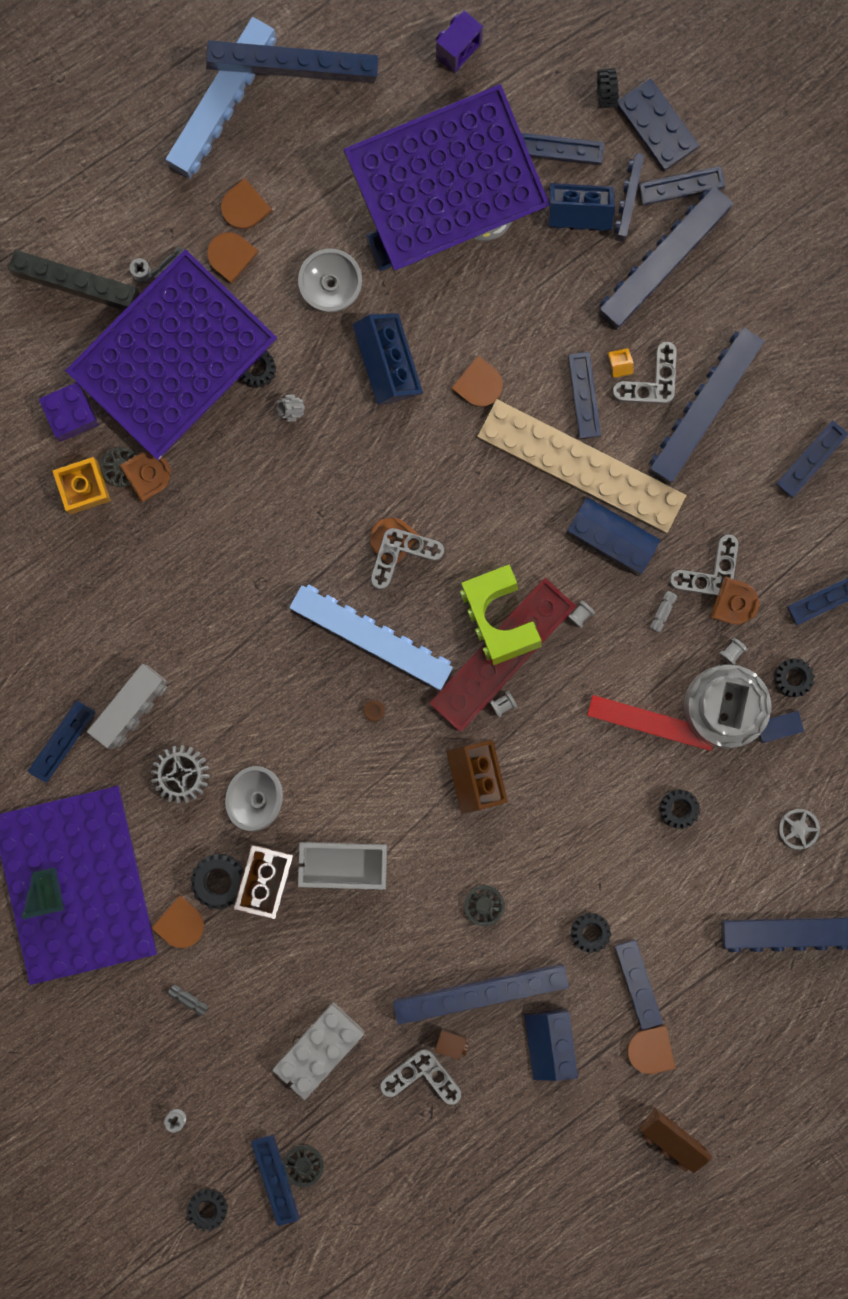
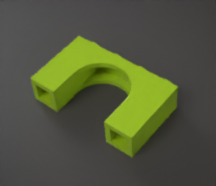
M510 564L461 583L463 588L460 591L464 603L468 602L470 609L467 610L471 622L476 621L478 626L475 629L479 641H484L486 646L483 648L487 660H492L493 665L542 647L534 622L512 630L503 631L493 628L485 619L486 608L493 600L518 590L517 581Z

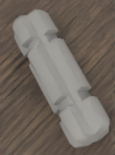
M669 591L666 592L663 598L664 602H661L655 615L656 619L652 621L650 626L652 630L656 632L662 630L663 622H666L673 607L672 604L675 603L677 598L676 594Z

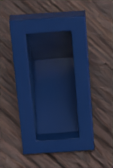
M377 230L366 234L367 244L379 271L392 267Z

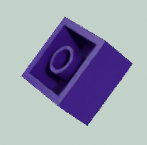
M465 10L460 15L456 14L450 21L449 28L446 31L442 30L436 37V58L455 74L482 44L483 25Z
M77 382L39 399L53 433L60 442L99 425L84 389Z

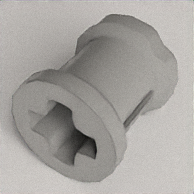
M137 258L131 262L130 271L136 281L147 282L152 275L151 268L146 260ZM140 268L144 269L145 271L142 273L140 271L138 272L137 270Z
M581 600L579 607L567 616L580 629L583 627L582 624L591 615L594 616L595 611Z
M733 637L732 643L726 650L719 653L730 665H735L738 657L743 652L746 653L748 651L741 641Z
M509 691L505 692V695L496 701H490L492 708L499 718L509 709L517 708V704Z
M180 1109L170 1111L164 1121L166 1129L172 1133L180 1131L186 1123V1114ZM175 1116L178 1117V1123L176 1125L173 1124V1118Z

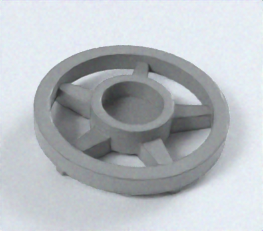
M791 810L782 817L779 823L780 837L791 848H809L819 837V822L807 810ZM796 812L803 813L801 819L794 822L787 818ZM806 815L813 819L816 828L808 827L805 823ZM785 820L791 825V833L786 837L783 834ZM816 831L814 838L806 844L805 836L807 833ZM795 836L800 838L803 846H795L787 840Z

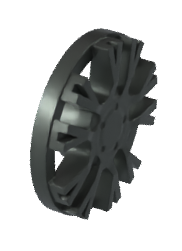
M118 447L105 454L101 462V472L109 484L115 487L131 485L129 482H123L122 478L125 475L119 465L126 462L131 456H136L132 450ZM121 451L128 452L126 458H121ZM114 452H117L119 459H115ZM109 456L114 459V462L111 464L105 462ZM104 466H112L113 469L104 470ZM114 472L115 476L110 480L107 474ZM117 475L121 476L119 484L115 483Z
M482 885L475 887L468 893L464 908L467 917L474 924L490 926L501 919L505 910L503 896L497 889ZM483 889V897H479L476 891ZM487 890H491L489 898L485 897ZM496 893L500 899L492 901L491 897ZM472 894L478 898L477 902L470 898ZM468 902L475 903L476 907L468 909ZM493 904H501V907H493ZM477 909L478 913L472 917L470 913ZM492 910L500 912L496 918L491 914ZM479 914H483V922L476 920ZM487 914L490 915V918H491V921H490V922L487 921V918H486V915H487Z
M299 1145L292 1148L285 1156L283 1162L288 1181L298 1187L312 1186L321 1178L324 1170L321 1154L309 1145ZM300 1149H304V1156L302 1157L300 1154ZM308 1150L314 1153L310 1158L306 1154ZM296 1152L298 1159H293L290 1155ZM318 1157L319 1160L312 1163L311 1160ZM287 1161L295 1162V1165L287 1164ZM320 1165V1172L315 1171L312 1167ZM294 1168L296 1172L290 1176L287 1169ZM310 1172L316 1176L315 1179L309 1174ZM298 1173L300 1177L298 1181H295L294 1178ZM307 1175L309 1182L302 1183V1176Z

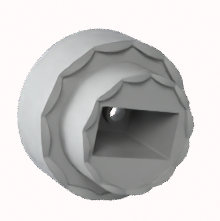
M737 665L715 666L703 671L691 682L684 699V715L690 729L700 740L716 748L730 749L752 742L764 731L771 714V698L764 682L751 670ZM727 692H729L732 695L731 700L725 699V694ZM722 713L727 715L726 721L720 719Z

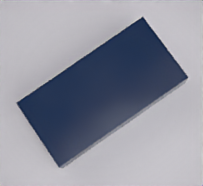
M799 711L770 718L766 728L760 734L761 742L765 743L804 732Z

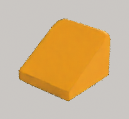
M628 348L608 352L614 378L634 373V364Z

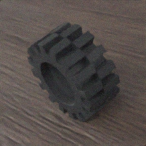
M598 69L596 82L600 109L618 107L619 88L616 69Z
M268 351L258 359L265 365L264 372L261 375H252L247 370L240 377L247 386H253L254 388L261 386L263 388L265 384L269 385L271 383V379H274L276 366L272 355Z
M792 658L785 660L775 669L776 673L773 676L775 678L774 684L778 687L777 690L781 691L784 696L789 697L805 695L812 689L811 687L815 683L813 681L815 674L812 672L814 670L803 659ZM790 670H798L801 673L802 681L798 686H791L787 682L786 676Z
M685 790L670 791L667 795L663 796V800L660 802V816L666 824L673 828L684 829L692 826L694 821H697L698 814H700V805L697 802V798ZM679 800L685 802L688 807L686 815L680 818L674 816L671 811L673 803Z
M585 913L580 915L577 920L575 919L571 927V937L575 945L582 951L589 953L600 952L610 942L611 928L602 916L596 913ZM593 924L598 927L599 936L596 940L587 941L583 937V929L587 925Z
M200 1189L189 1201L187 1218H190V1224H194V1228L197 1230L201 1228V1231L204 1232L206 1229L213 1231L214 1228L217 1229L223 1223L228 1209V1205H226L227 1200L222 1197L223 1194L221 1192H216L217 1189ZM206 1201L213 1203L216 1209L215 1214L209 1218L203 1217L199 1212L200 1204Z

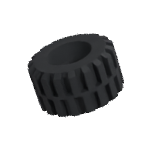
M214 854L198 863L193 870L190 881H192L191 891H194V897L199 899L200 904L206 905L210 909L216 908L219 910L228 908L235 903L244 871L239 860H235V857L231 855ZM214 869H224L231 877V887L224 894L213 893L207 885V876Z

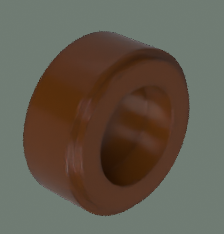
M371 700L365 704L363 713L369 721L377 722L383 718L385 708L381 702Z

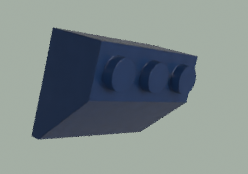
M550 183L549 226L558 229L570 227L578 230L585 228L598 231L612 230L615 209L613 187Z
M568 1009L524 1014L533 1080L560 1081L578 1078Z

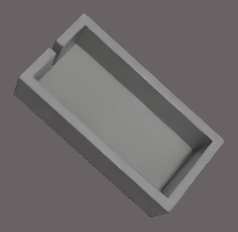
M142 664L87 732L106 748H120L127 740L125 735L130 730L134 731L140 724L139 718L143 713L147 714L153 708L154 704L152 702L157 696L161 697L166 692L168 681L148 665Z
M300 843L299 863L305 862V866L299 867L298 887L386 889L387 844Z
M332 1002L274 1066L273 1071L286 1083L291 1081L290 1087L306 1100L362 1038L365 1030Z

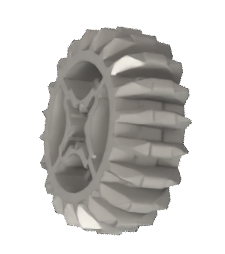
M181 745L180 752H178L176 746H172V754L168 749H165L164 753L167 757L158 755V759L162 762L161 764L154 762L153 765L158 767V771H151L153 775L158 774V778L152 779V783L159 782L160 784L155 787V790H164L160 795L161 797L169 794V802L175 796L177 804L181 803V797H183L185 803L189 802V795L193 800L197 799L195 791L199 794L204 793L200 785L208 786V783L203 782V778H210L209 774H203L204 770H209V766L202 767L201 765L206 762V759H197L201 754L199 751L192 755V747H189L186 753L184 745ZM180 756L189 758L196 767L185 768ZM174 759L173 771L164 775L167 763ZM179 768H182L181 771H191L182 776V781L179 780L180 778L171 777L179 773ZM198 774L196 783L188 790V778ZM165 781H176L181 789V793L170 789Z

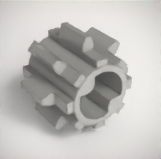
M285 395V398L277 402L278 416L286 418L287 422L296 421V418H300L304 414L305 406L303 405V400L295 398V395Z

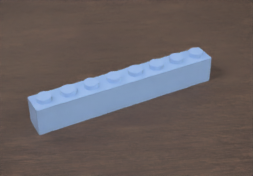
M252 17L237 43L274 46L277 39L273 28ZM223 70L218 72L168 154L166 162L169 167L188 178H191L193 173L196 174L201 166L200 161L203 156L209 154L212 148L211 143L214 138L217 139L223 129L222 125L225 120L228 121L231 118L234 105L242 100L245 87L254 80V73Z
M301 585L289 607L292 611L441 691L453 669L450 666L451 662L441 656L438 659L431 656L432 651L423 646L418 649L412 645L413 641L407 637L402 636L398 638L393 635L395 631L384 625L382 628L374 625L376 621L366 615L361 618L356 615L357 611L347 605L344 608L337 605L338 600L329 595H326L324 598L318 594L319 590L311 585L307 587Z

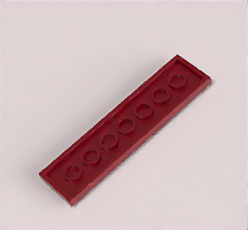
M544 578L502 623L498 630H512L534 622L542 644L574 610L576 605L548 579ZM484 643L429 704L459 732H462L537 649L493 665L491 659H486L483 648L486 647Z

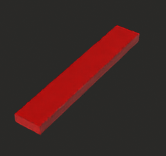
M592 695L587 712L589 717L704 750H712L713 746L700 740L690 729L686 721Z

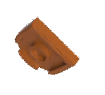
M245 178L226 193L221 204V211L225 221L231 227L238 229L253 228L273 212L271 207Z
M226 232L217 235L210 242L207 255L212 268L233 284L259 251L240 235Z
M477 356L452 387V390L469 404L475 407L492 405L500 397L503 382L499 372L480 356Z
M149 452L140 453L119 465L141 503L162 491L170 480L171 470L166 459L162 457L158 461Z
M385 518L373 526L370 534V544L373 551L378 555L387 530L394 528L416 535L419 534L399 518ZM393 533L392 536L387 538L390 539V544L398 541L402 543L400 547L404 548V542L408 536L403 535L402 540L397 538L396 533ZM409 540L408 548L411 550L418 540ZM399 552L396 565L407 553ZM385 553L381 557L388 565L394 559L390 553Z
M725 576L710 617L734 625H741L753 619L760 606L755 589L747 583Z
M180 895L152 929L170 945L177 948H186L194 945L201 938L204 930V921L201 913Z
M666 1025L638 1031L632 1037L627 1047V1054L631 1064L638 1071L654 1074L676 1069Z

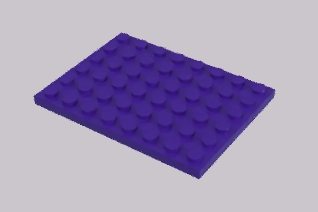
M501 84L343 149L393 271H397L550 206Z
M185 249L65 371L159 461L278 338Z
M119 786L0 814V855L30 985L158 954Z

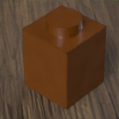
M441 1028L435 1052L460 1060L461 1055H466L469 1043L466 1042V1036Z

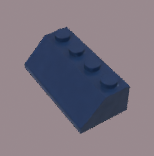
M399 313L368 315L352 324L377 405L391 404L423 394Z
M588 497L566 532L568 536L638 577L645 570L660 542V539Z

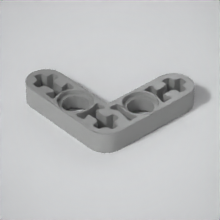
M663 342L657 348L655 383L618 382L612 391L614 399L618 402L668 404L671 402L675 394L677 353L675 345L671 342ZM665 347L668 348V351L672 352L667 358V362H672V364H660V361L664 362L665 354L661 353ZM660 369H670L671 377L667 379L660 376ZM659 382L664 384L671 382V385L667 384L666 393H670L666 399L659 395L663 390V384L659 385ZM620 387H624L625 391H631L632 387H635L633 392L634 398H631L632 393H625L624 397H620V393H617L616 390L618 391ZM642 387L649 391V396L644 399L640 398L637 393L638 389Z
M392 528L387 530L384 534L372 573V584L377 589H385L389 586L400 551L436 561L442 558L444 554L443 545L436 540ZM396 533L397 538L403 540V535L408 536L404 542V548L400 547L402 543L398 541L390 544V539L387 537ZM417 539L420 542L419 549L415 551L408 548L409 540ZM423 542H428L426 547L429 548L437 545L438 550L441 551L440 554L436 553L435 556H431V552L425 550V554L420 553L423 549ZM385 553H390L394 558L393 562L389 565L381 562V557ZM378 566L384 569H391L390 573L385 571L384 578L387 579V582H383L382 585H378V581L375 579L376 576H380L382 569H377Z
M725 535L718 541L713 575L677 570L670 576V585L677 590L718 596L720 588L716 587V585L721 583L722 577H717V574L729 575V578L734 579L738 552L737 538L733 535ZM727 539L733 544V547H730L728 555L732 554V557L720 556L721 553L724 554L726 552V546L723 545V542H726ZM721 560H728L731 567L729 571H722L720 569L719 563ZM681 574L682 579L689 580V575L693 576L690 582L691 588L687 587L689 585L687 582H682L680 586L677 585L678 583L674 581V578ZM698 577L706 580L707 585L704 589L696 587L695 580Z
M421 1049L388 1074L381 1082L382 1093L385 1096L393 1097L424 1074L447 1104H456L461 1098L459 1086L429 1049ZM421 1054L424 1056L429 1055V1064L425 1062L420 1064L419 1068L421 1071L418 1072L416 1066L411 1062L415 1060L417 1064L421 1060ZM405 1067H411L414 1071V1075L409 1079L404 1078L401 1074L402 1069ZM435 1071H442L445 1076L444 1080L435 1082L432 1079V1074ZM398 1074L399 1079L404 1084L401 1085L399 1081L395 1084L394 1091H392L391 1089L386 1090V1082L389 1081L390 1083H393L395 1080H397V1078L394 1075ZM448 1080L451 1082L447 1084L449 1089L451 1091H457L455 1093V1099H453L452 1097H446L448 1095V1092L444 1087L442 1090L439 1089V1087L444 1086Z

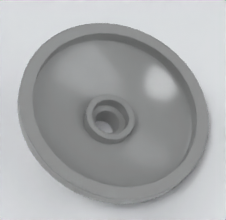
M323 249L313 253L304 261L299 271L298 284L301 295L310 306L322 312H338L349 307L359 296L362 287V274L357 262L346 252L338 249ZM332 281L335 283V285L333 287H328L327 283Z
M252 766L240 771L229 784L225 800L226 811L233 824L246 831H258L269 826L281 809L283 801L281 783L278 777L267 768Z

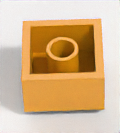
M94 457L53 470L65 511L70 515L111 501L99 463Z

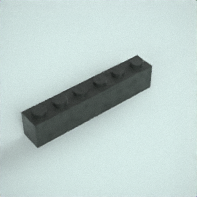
M15 249L8 270L15 277L121 310H125L140 295L138 289L134 286Z

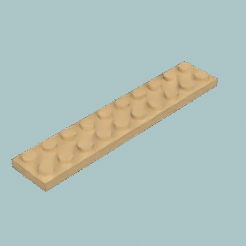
M498 399L477 437L666 534L686 497L685 494Z

